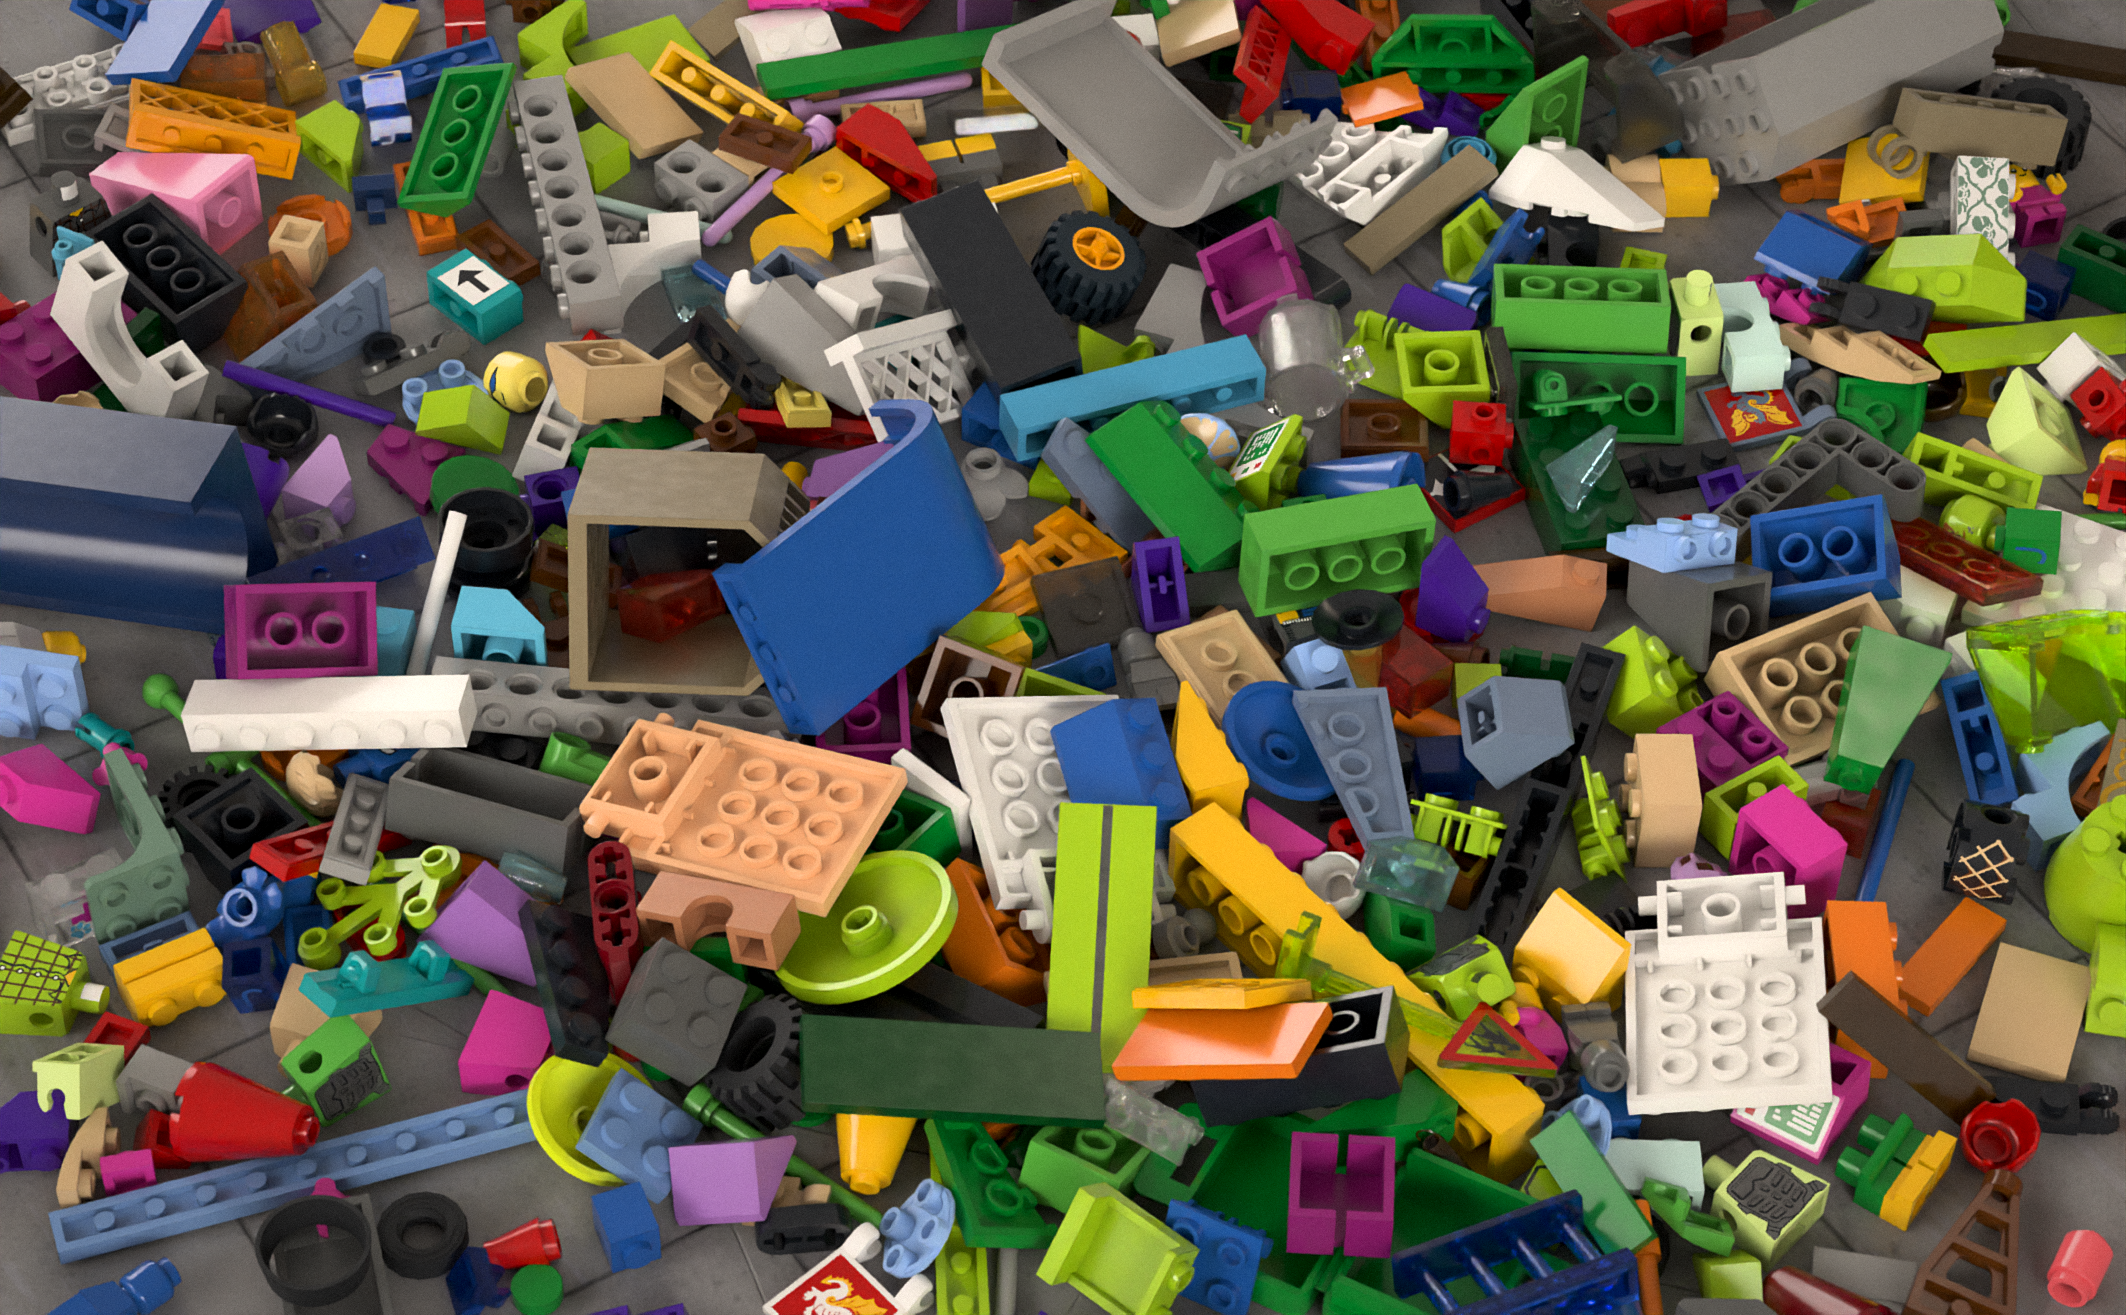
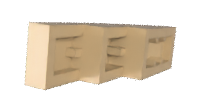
M1794 322L1779 325L1780 340L1783 345H1787L1791 350L1809 360L1841 373L1873 381L1903 384L1937 380L1942 371L1880 330L1856 334L1844 325L1823 329L1815 324L1805 325Z

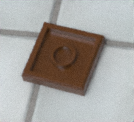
M1340 399L1341 459L1407 450L1420 454L1423 462H1429L1428 418L1403 399Z

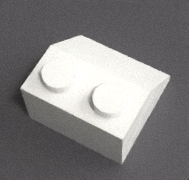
M821 8L775 9L735 19V26L758 86H760L756 75L757 64L842 51L831 19Z

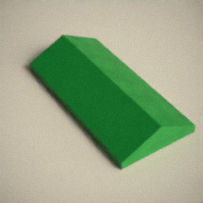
M514 63L443 68L397 201L401 208L447 218L471 204L517 69Z

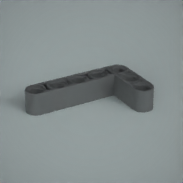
M1828 419L1814 428L1711 514L1719 516V522L1738 529L1735 561L1742 562L1752 554L1751 515L1810 506L1835 484H1838L1858 498L1883 494L1891 519L1900 522L1913 521L1921 515L1923 510L1926 474L1918 465L1852 423L1843 419Z

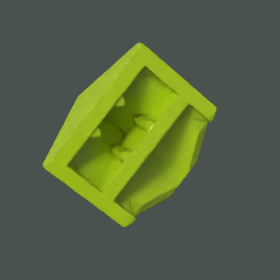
M1482 197L1442 229L1443 268L1452 281L1467 283L1498 228L1503 224V221ZM1533 256L1531 257L1527 265H1531L1534 261H1536Z

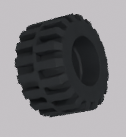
M2031 75L2029 78L2015 77L2012 82L2004 81L2000 84L1999 88H1995L1990 98L2049 105L2068 119L2054 167L2037 165L2036 169L2031 170L2035 177H2040L2042 180H2045L2051 174L2054 176L2057 173H2060L2061 176L2066 175L2067 170L2073 171L2077 167L2078 162H2081L2092 119L2089 102L2083 100L2084 96L2079 91L2072 90V86L2065 82L2059 83L2056 82V79L2050 77L2044 79Z
M774 994L767 995L760 1002L755 1000L748 1004L745 1010L739 1011L736 1014L716 1066L708 1072L705 1078L706 1086L716 1099L743 1121L757 1130L761 1129L763 1132H773L776 1128L779 1130L785 1129L794 1120L798 1122L806 1116V1112H802L799 1022L802 1014H813L797 1000L786 994H780L777 997Z

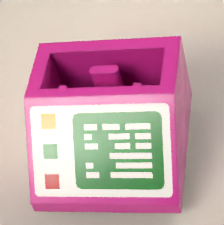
M1829 1042L1833 1102L1815 1103L1812 1105L1765 1106L1758 1109L1734 1108L1730 1116V1122L1818 1166L1867 1102L1871 1062Z

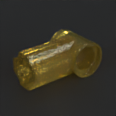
M283 21L261 32L260 39L276 72L275 83L283 103L288 108L327 94L328 87L324 73L318 62L310 59L294 21Z

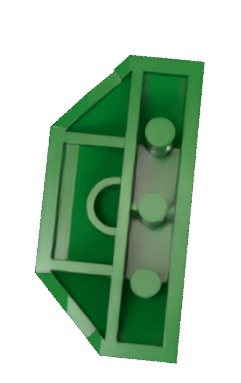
M1411 14L1372 55L1371 60L1374 80L1406 71L1412 83L1417 84L1427 92L1448 93L1451 89L1456 93L1519 94L1523 88L1536 82L1534 57L1493 15Z

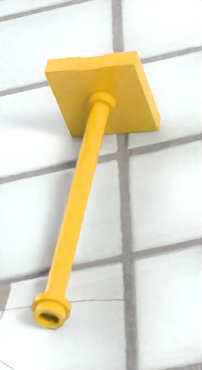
M1069 149V161L1066 162V167L984 189L991 203L995 202L997 204L1071 183L1073 186H1076L1087 212L1094 211L1098 212L1101 217L1105 218L1106 215L1110 217L1107 186ZM858 218L851 219V223L844 224L849 246L851 249L856 247L864 249L866 248V240L871 239V222L861 224Z

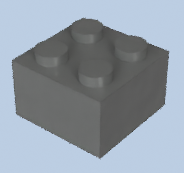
M662 937L638 959L604 1040L691 1087L716 1066L748 985Z

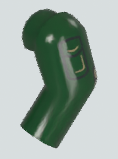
M1019 1124L1009 1131L1000 1148L1009 1160L1007 1168L1013 1167L1020 1171L1022 1170L1030 1140L1044 1125Z

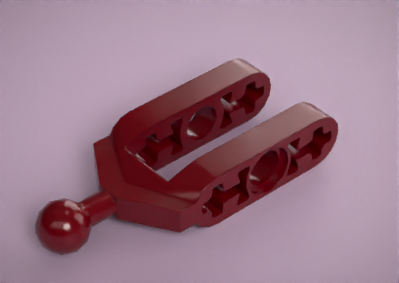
M606 841L598 844L591 850L587 862L594 939L600 959L608 975L609 994L612 1003L618 1008L636 963L643 955L644 944L636 913V908L641 902L642 896L637 890L635 868L629 848L624 843L618 841ZM616 862L615 872L617 879H608L607 863ZM612 1044L614 1053L626 1062L635 1063L640 1061V1059Z

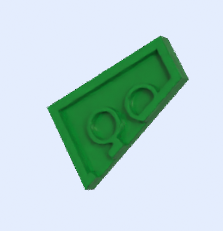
M928 1119L924 1125V1130L944 1186L951 1191L954 1198L955 1217L966 1247L1049 1249L1058 1231V1227L1055 1223L1047 1225L1035 1209L1039 1201L1028 1187L1020 1189L1006 1170L1009 1160L982 1123Z

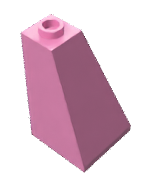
M118 152L89 174L91 185L103 196L111 215L118 214L153 193L218 255L224 253L263 222L254 157L248 154Z

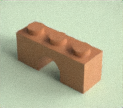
M664 871L659 872L636 908L644 946L652 947L663 937L690 952L693 945L701 937L713 932H726L733 963L776 971L779 970L801 933L795 897L792 894Z

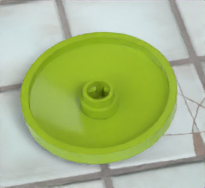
M893 850L864 855L826 917L797 910L801 933L779 970H774V972L789 993L801 1000L816 1004H842L862 1000L884 992L906 980L929 962L940 950L956 922L958 896L945 869L933 858L913 851Z

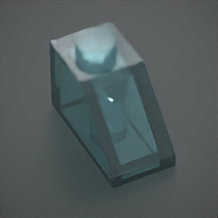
M1402 835L1369 840L1353 881V886L1357 889L1443 912L1460 868L1447 850L1441 846Z

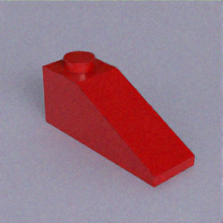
M1259 0L1309 57L1341 76L1346 74L1363 53L1376 25L1336 0Z
M867 103L836 127V147L889 186L891 190L914 203L937 195V176L899 119Z

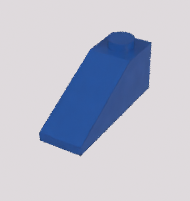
M1986 668L1940 680L1970 800L1999 807L2012 804L2013 801L2019 798L2007 727L1995 681Z

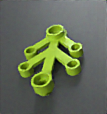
M448 845L432 846L417 858L386 860L382 852L376 851L367 883L378 882L384 877H404L396 883L346 887L343 880L337 877L322 881L316 889V894L323 908L335 910L347 905H364L327 930L315 927L301 935L298 953L305 967L318 971L334 967L341 958L342 951L339 943L378 917V923L370 926L364 933V941L370 953L375 956L386 955L395 949L397 945L395 934L403 909L412 927L424 928L431 925L438 915L435 907L440 891L455 884L461 876L462 858L458 850ZM420 889L419 896L411 898L406 903L407 897Z

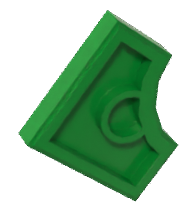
M1839 377L1835 410L1837 419H1843L1852 423L1902 455L1918 432L1923 433L1928 384L1927 381L1903 384L1873 381L1865 378Z

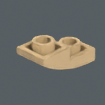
M97 1107L81 1126L69 1146L62 1163L56 1187L60 1209L84 1204L86 1200H93L95 1197L96 1179H102L99 1157L116 1155L121 1152L120 1128L112 1127L108 1107Z

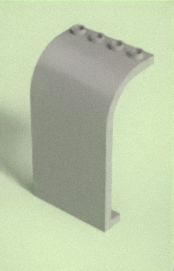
M1075 0L995 33L981 64L1128 208L1141 218L1164 227H1181L1191 224L1307 169L1331 144L1333 139L1331 133L1338 121V118L1326 108L1321 111L1316 122L1310 123L1304 118L1300 124L1294 123L1289 134L1282 136L1278 131L1274 132L1272 137L1267 135L1262 146L1254 149L1250 144L1245 145L1110 16L1117 0Z

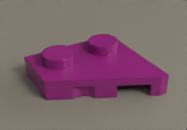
M388 424L366 453L368 465L379 476L387 478L389 485L399 495L405 493L414 502L415 511L419 515L426 517L433 507L429 494L434 472L441 463L450 458L466 455V450L435 439L418 436L414 432Z

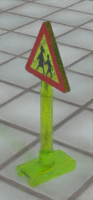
M1304 910L1300 914L1297 931L1288 928L1285 932L1275 978H1307V981H1311V989L1320 993L1326 990L1335 995L1377 988L1332 969L1331 964L1313 957L1322 917ZM1397 996L1407 1024L1450 1040L1438 1057V1067L1537 1077H1555L1557 1065L1486 1002H1480L1466 1021L1460 1023L1441 1013ZM1302 1000L1292 1001V1002H1286V1003H1300Z

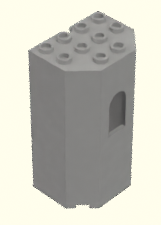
M1819 0L1659 74L1658 78L1662 86L1663 99L1668 104L1675 123L1676 136L1682 143L1684 151L1691 158H1708L1711 175L1718 176L1721 187L1767 181L1892 122L1903 87L1952 93L1992 74L1995 65L1992 54L1994 47L2001 44L2004 28L1994 0Z

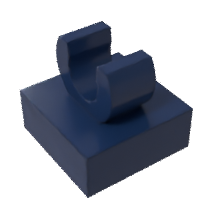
M394 173L352 177L356 211L368 212L369 225L386 224L385 209L398 208Z

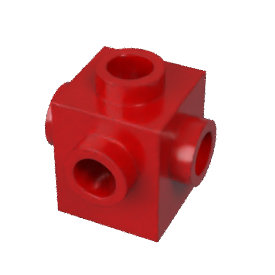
M2101 367L2077 388L2070 397L2084 415L2079 421L2093 437L2097 439L2103 435L2111 442L2126 438V379L2122 381Z
M1453 400L1449 463L1502 466L1504 448L1512 449L1514 423L1506 422V404Z

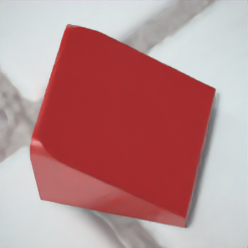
M150 1109L136 1128L132 1151L151 1148L155 1169H188L191 1166V1162L178 1158L174 1154L170 1142V1115Z

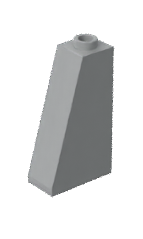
M798 274L773 278L737 331V334L759 356L760 362L772 365L777 370V373L812 392L813 390L820 392L825 399L857 416L866 414L844 364L831 367L824 353V350L853 336L857 332ZM888 363L887 369L896 376L897 371ZM863 367L868 380L873 383L874 375ZM885 385L884 393L891 399H894V391Z

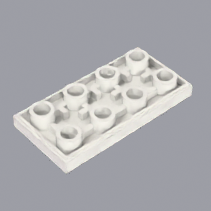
M125 43L117 44L111 49L95 54L80 55L71 61L58 65L39 67L34 72L14 77L13 79L28 92L33 100L1 129L9 146L35 139L33 109L107 110L112 103L129 110L131 84L112 85L105 76Z

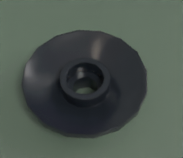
M1355 589L1340 592L1325 599L1314 610L1312 627L1316 637L1326 645L1341 650H1365L1378 647L1392 640L1402 630L1404 612L1400 603L1388 594L1376 590Z

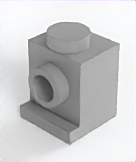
M141 1045L116 1079L122 1111L132 1114L137 1107L145 1114L150 1109L168 1115L171 1112L180 1113L183 1097L175 1096V1093L186 1070L194 1063Z

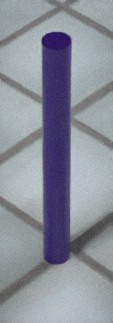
M227 360L223 369L222 377L273 393L275 392L279 395L285 393L290 397L297 395L300 399H304L306 403L309 402L314 406L378 426L386 427L388 424L393 425L396 417L395 412Z

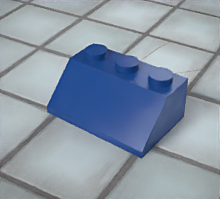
M1883 494L1750 516L1752 566L1773 572L1769 608L1770 618L1825 610L1868 592L1873 594L1876 601L1902 598L1900 555Z
M1112 699L1053 726L1050 734L1071 803L1157 806L1155 850L1169 849L1170 828L1190 817L1192 812L1156 699Z

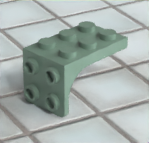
M122 748L104 754V760L116 818L135 852L124 863L92 876L84 883L94 935L99 945L190 911L186 886L190 885L185 866L180 859V855L184 854L180 837L174 827L166 829L163 823L166 822V817L156 795L150 797L147 795L145 790H148V784L139 763L131 765Z

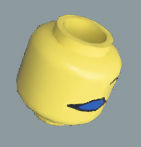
M505 351L498 354L485 370L483 384L484 388L488 391V396L502 407L511 411L529 412L535 409L547 394V372L543 364L534 358L518 352Z

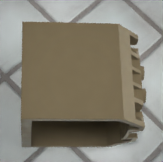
M590 447L567 514L570 689L749 696L765 681L732 614L609 609V524L744 529L762 547H765L810 512V498L765 454Z

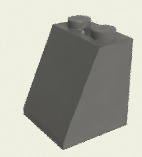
M1630 560L1626 603L1679 656H1683L1684 661L1693 670L1701 673L1707 672L1718 652L1767 633L1773 572L1735 561V564L1662 573Z

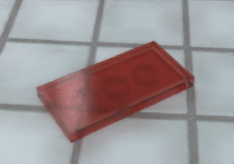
M1921 517L1908 522L1895 521L1890 518L1900 555V565L1958 595L1985 607L2041 594L2044 583L2041 577Z

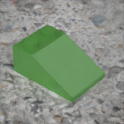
M1584 55L1523 88L1487 130L1485 142L1496 153L1497 160L1495 166L1499 175L1503 173L1523 145L1540 143L1542 137H1562L1566 139L1567 145L1577 148L1589 59Z
M1104 1093L1106 1121L1103 1128L1044 1126L1030 1140L1017 1185L1020 1189L1028 1187L1039 1201V1204L1053 1207L1067 1214L1080 1187L1106 1182L1133 1201L1137 1194L1133 1184L1134 1178L1174 1115L1142 1100H1121Z

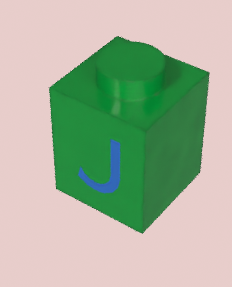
M2007 507L2005 525H1996L1994 551L2002 552L2001 570L2056 575L2061 539L2062 511Z

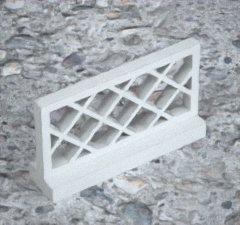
M951 309L856 333L824 350L831 367L844 364L878 443L883 442V439L889 435L881 418L872 417L868 408L879 400L891 399L884 393L885 385L894 391V399H917L929 403L930 395L938 402L937 409L932 405L931 407L939 424L962 418V407L973 396L974 392L946 331L958 325ZM935 345L943 363L934 357ZM911 356H914L921 362L920 370L911 363ZM888 361L897 368L896 376L887 369ZM863 367L874 375L873 383L868 380ZM932 372L941 379L940 386L931 380ZM909 379L918 385L917 393L908 387ZM952 389L956 391L961 404L952 397Z

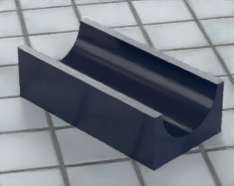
M0 396V604L225 635L224 585L266 584L279 561L237 427Z

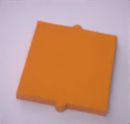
M1406 71L1342 88L1338 92L1339 98L1343 103V114L1349 115L1355 128L1424 109L1423 101L1419 96V87L1417 84L1412 83Z

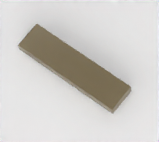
M1469 144L1343 244L1345 253L1370 275H1374L1498 176L1496 166Z

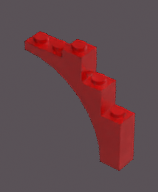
M1634 0L1607 11L1608 48L1617 54L1684 31L1696 37L1728 26L1727 0Z

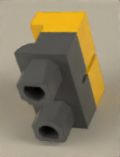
M991 132L955 139V148L951 140L917 146L937 176V195L977 179L983 189L1002 185L1003 164Z

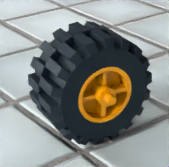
M1081 210L1072 211L1071 215L1064 213L1058 217L1057 221L1054 220L1031 261V271L1057 314L1060 316L1065 314L1070 317L1071 321L1077 323L1083 320L1087 325H1096L1098 321L1106 324L1111 322L1113 318L1117 319L1122 315L1144 278L1143 276L1147 268V264L1144 263L1146 259L1145 252L1138 248L1140 245L1139 240L1136 236H1131L1128 233L1129 229L1123 224L1118 225L1113 222V218L1107 215L1104 218L1099 216L1098 212L1089 211L1087 214H1084Z

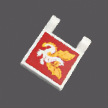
M864 1222L852 1232L840 1248L767 1302L762 1308L766 1315H914L929 1308L935 1298L931 1292L933 1288L932 1282L922 1274L913 1276L894 1298L860 1264L875 1257L882 1248L878 1240L880 1237L879 1231L871 1223Z

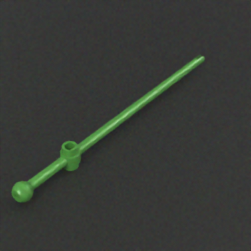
M165 673L149 676L142 687V698L148 706L154 709H167L183 724L181 714L186 701L178 695L179 689L176 681ZM259 751L212 752L204 759L206 765H214L216 774L221 767L229 770V775H238L252 767L309 821L310 827L322 824L311 813H308L306 809L297 805L288 792L251 760ZM383 878L382 880H380V881H378V882H375V883H367L366 885L389 884V883ZM403 909L401 920L419 936L424 928L412 927ZM451 958L460 969L465 970L475 979L473 985L486 997L490 989L513 997L512 993L487 970Z

